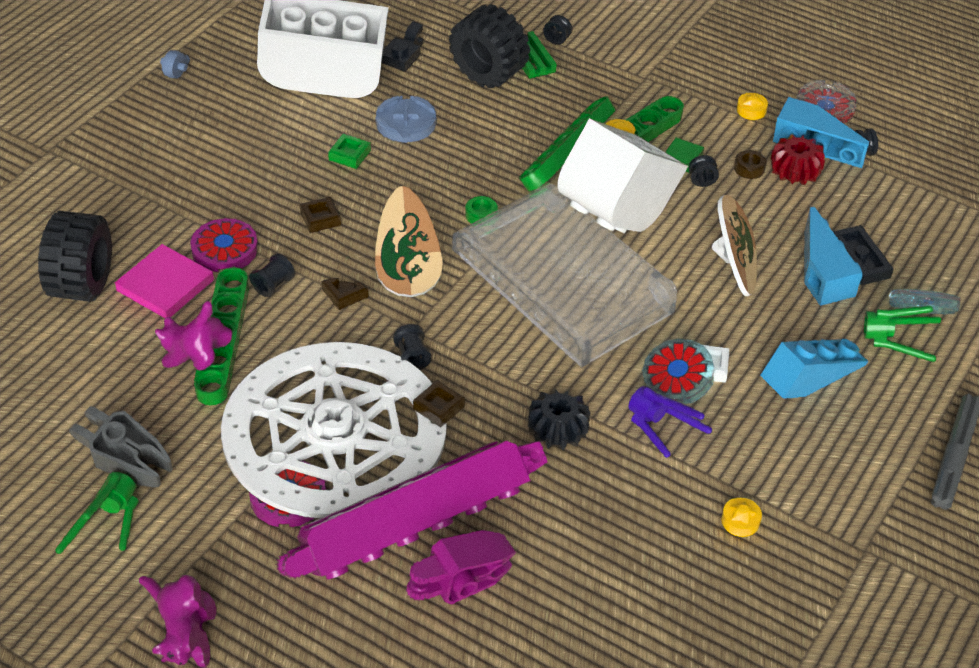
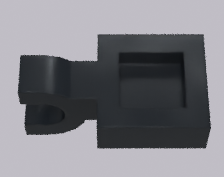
M412 22L408 26L403 40L395 37L383 49L382 64L406 72L420 56V47L423 45L424 39L418 37V35L422 32L423 25Z

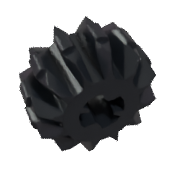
M554 387L551 395L540 392L537 400H533L529 407L527 423L529 431L533 432L535 441H545L547 449L553 445H559L564 451L567 443L577 447L581 438L586 437L589 431V406L584 405L583 396L572 397L570 389L565 393H559Z

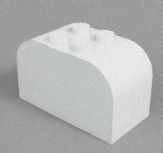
M265 0L258 30L257 66L261 76L270 84L287 90L345 98H359L372 93L379 83L388 7L341 0Z
M589 118L562 167L558 179V191L572 200L569 204L570 206L584 214L589 212L598 216L596 222L611 231L616 229L623 233L626 230L641 232L647 229L661 214L688 166L635 134Z

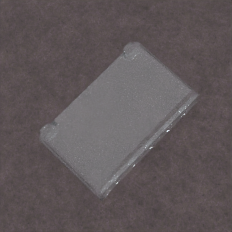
M548 183L454 232L452 250L582 368L673 314L677 302V288L672 280L662 275L611 231L597 223L596 219L589 213L584 214L570 206L569 204L572 200L558 191V187Z

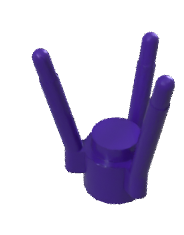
M640 387L629 401L628 408L635 413L631 422L644 431L666 458L671 456L670 451L647 422L657 423L664 417L665 413H668L707 434L712 433L711 427L699 421L705 417L702 412L660 395L649 387Z

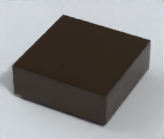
M331 196L300 204V213L310 233L341 226V217Z
M438 380L413 400V410L439 427L445 425L465 407V397Z

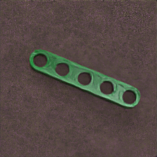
M604 96L589 105L519 176L520 181L528 192L545 184L564 165L589 118L604 123L615 112L616 108L608 96Z
M664 96L630 116L626 121L634 125L635 135L649 142L682 120L684 104L679 98ZM663 109H673L676 112H666ZM642 122H653L655 125H645Z
M232 267L224 269L218 274L211 302L213 309L211 316L218 318L225 327L231 329L232 339L227 346L214 349L215 356L226 358L223 363L211 364L208 368L200 371L196 369L194 378L195 394L198 401L204 405L210 406L222 403L229 393L249 295L248 275L241 268ZM230 281H239L242 283L238 287L229 288L225 286V284ZM225 305L237 307L234 311L228 313L219 310ZM208 383H218L221 385L219 389L213 392L202 390V387Z

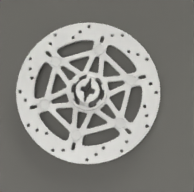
M330 342L307 345L284 352L264 362L248 374L234 390L226 404L221 424V440L228 466L238 481L251 494L261 501L285 512L304 517L322 518L434 468L444 449L446 424L439 427L415 411L418 419L417 435L415 437L402 435L395 402L402 397H407L413 405V400L432 384L431 381L413 364L406 360L402 361L400 356L389 351L364 344ZM350 367L366 370L389 381L382 385H376L337 374L336 368ZM306 371H313L315 373L313 378L279 398L267 396L273 388L292 376ZM327 385L331 386L336 398L323 400L324 387ZM341 386L366 393L347 400ZM313 389L316 390L314 404L292 402ZM379 399V401L375 403L366 412L362 411L361 408H359L362 405ZM383 410L388 411L391 424L390 430L371 422ZM282 411L301 413L304 416L301 420H298ZM254 416H262L269 419L273 451L263 457H259L256 454L251 443L250 427ZM278 423L297 430L285 443H280ZM367 433H372L387 440V442L364 438ZM302 441L309 445L306 448L288 454ZM355 449L379 451L360 464L354 465ZM321 453L328 469L300 461ZM346 453L345 468L339 469L333 455ZM396 455L405 458L396 469L379 480L363 486L356 485L355 479L390 456ZM285 469L293 470L333 483V489L316 490L301 487L280 478L277 474ZM348 492L349 496L344 497L343 493Z

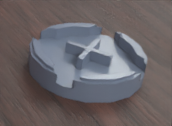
M395 96L385 100L378 106L375 121L377 130L384 137L392 141L407 143L428 137L435 130L437 118L435 108L427 100L417 96H410V99H403V96Z

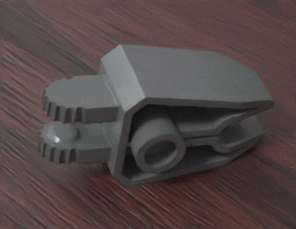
M91 406L84 412V415L92 424L99 427L97 432L94 434L79 424H74L69 430L77 441L90 449L96 468L108 473H123L129 476L136 485L159 487L161 485L159 474L147 466L148 464H153L168 472L173 470L171 459L160 442L125 411L113 412L109 416Z

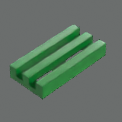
M533 31L528 32L529 60L522 69L529 79L555 73L556 62ZM531 63L535 64V66L537 67L536 70Z

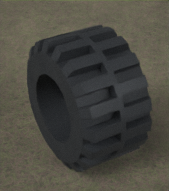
M485 4L476 8L452 28V34L449 36V42L452 45L449 48L450 52L454 55L453 60L455 64H458L459 70L463 74L465 73L469 80L472 82L476 81L481 87L486 85L487 88H494L495 86L503 85L528 62L530 46L527 42L529 39L524 34V28L521 23L518 24L516 17L512 14L509 15L506 9L502 7L498 9L496 5L490 4L487 6Z
M57 211V213L51 216L42 234L38 254L39 278L41 287L47 296L91 302L95 301L101 294L108 279L112 259L111 233L108 222L103 216L68 211Z

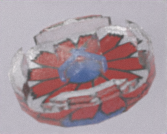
M825 80L806 83L800 87L796 98L820 106L842 123H846L853 118L857 107L856 95L848 87L838 82H833V85L825 84Z

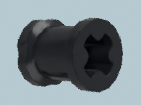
M276 253L270 257L269 263L261 270L251 272L249 279L254 289L260 295L271 297L276 291L275 288L281 283L291 281L294 278L295 270L285 256Z
M407 324L394 332L393 341L395 346L401 351V360H406L419 370H422L431 363L432 355L430 350L424 345L425 335L422 327L416 324Z

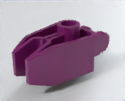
M480 530L440 539L432 546L430 557L421 559L420 562L417 561L411 566L409 574L411 579L407 583L406 589L407 595L413 598L414 601H424L425 598L430 599L441 595L444 602L454 604L496 585L512 567L509 559L516 552L504 534Z

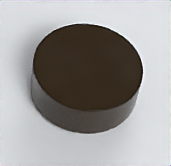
M745 150L736 155L734 170L743 178L757 179L764 175L767 160L757 151Z

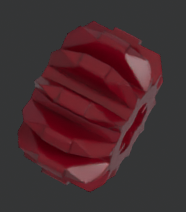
M790 134L788 139L780 138L771 153L772 173L779 175L780 181H791L792 185L794 182H800L802 185H806L807 181L816 182L825 165L823 146L817 145L815 139H805L804 135L801 138H796Z

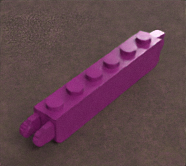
M493 441L301 527L297 536L300 545L288 550L286 554L282 553V556L276 559V569L279 570L278 573H282L283 576L286 575L290 578L300 577V575L308 573L321 577L326 576V579L341 576L349 571L348 564L359 559L362 560V563L373 561L385 554L383 551L385 547L394 543L398 547L410 544L420 538L418 532L429 527H431L432 531L442 529L454 522L452 517L465 511L466 515H470L487 507V500L498 496L499 500L518 494L520 492L519 486L531 481L529 474L548 462L540 441L519 446L509 441Z

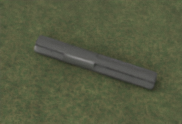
M966 394L961 399L932 492L931 504L935 508L941 507L947 510L952 507L979 416V396Z

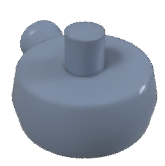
M177 50L168 51L160 61L163 74L169 78H179L187 70L190 58Z

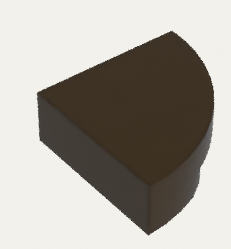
M339 278L321 281L322 290L338 310L369 297L368 288L358 281L351 283L339 281Z

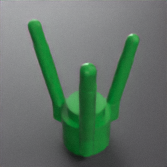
M932 306L893 310L877 309L876 312L866 311L864 338L873 339V347H886L920 359L935 362V355L887 340V337H894L895 325L941 323L942 319L940 317L928 316L901 317L930 313L933 311Z
M110 473L94 500L64 536L63 540L56 547L55 552L61 554L99 507L109 513H118L122 509L125 510L120 533L119 550H126L133 512L139 502L133 496L136 489L135 482L123 473Z

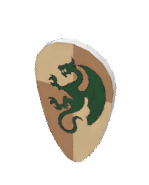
M400 186L389 197L382 212L375 247V270L378 280L388 291L398 296L414 297L425 294L435 287L441 277L443 261L439 241L427 209L410 188Z
M723 195L718 200V214L723 236L713 243L712 249L726 263L731 264L741 292L744 296H749L755 290L757 278V255L753 231L747 216L738 202L730 195Z

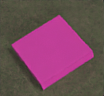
M161 244L115 282L116 291L166 318L172 317L214 280L213 271Z

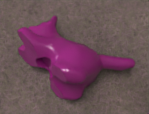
M206 301L198 316L188 325L180 326L172 318L166 317L164 320L165 327L162 330L155 329V334L160 339L161 345L168 351L161 360L164 367H176L191 359L195 369L199 371L204 370L215 360L214 349L225 347L231 341V329L225 327L218 318L211 316L213 313L211 302Z
M182 575L179 580L166 583L163 588L160 587L155 579L141 576L139 583L157 602L159 612L166 626L165 638L161 643L152 648V652L162 655V662L169 661L178 665H185L193 657L199 667H207L210 661V646L207 634L202 629V624L207 620H214L216 616V605L211 595L201 590L200 584L191 575Z

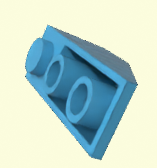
M788 97L777 118L773 142L778 143L780 138L788 139L790 134L796 138H801L804 135L805 139H815L817 145L823 146L825 158L859 168L863 167L869 145L868 140L820 106Z
M810 207L804 231L805 285L820 306L856 297L863 273L860 265L854 262L846 251L843 242L838 240L830 229L827 220L822 218L815 207Z
M848 339L781 342L760 376L783 399L806 397L866 366L868 360L859 353V347Z

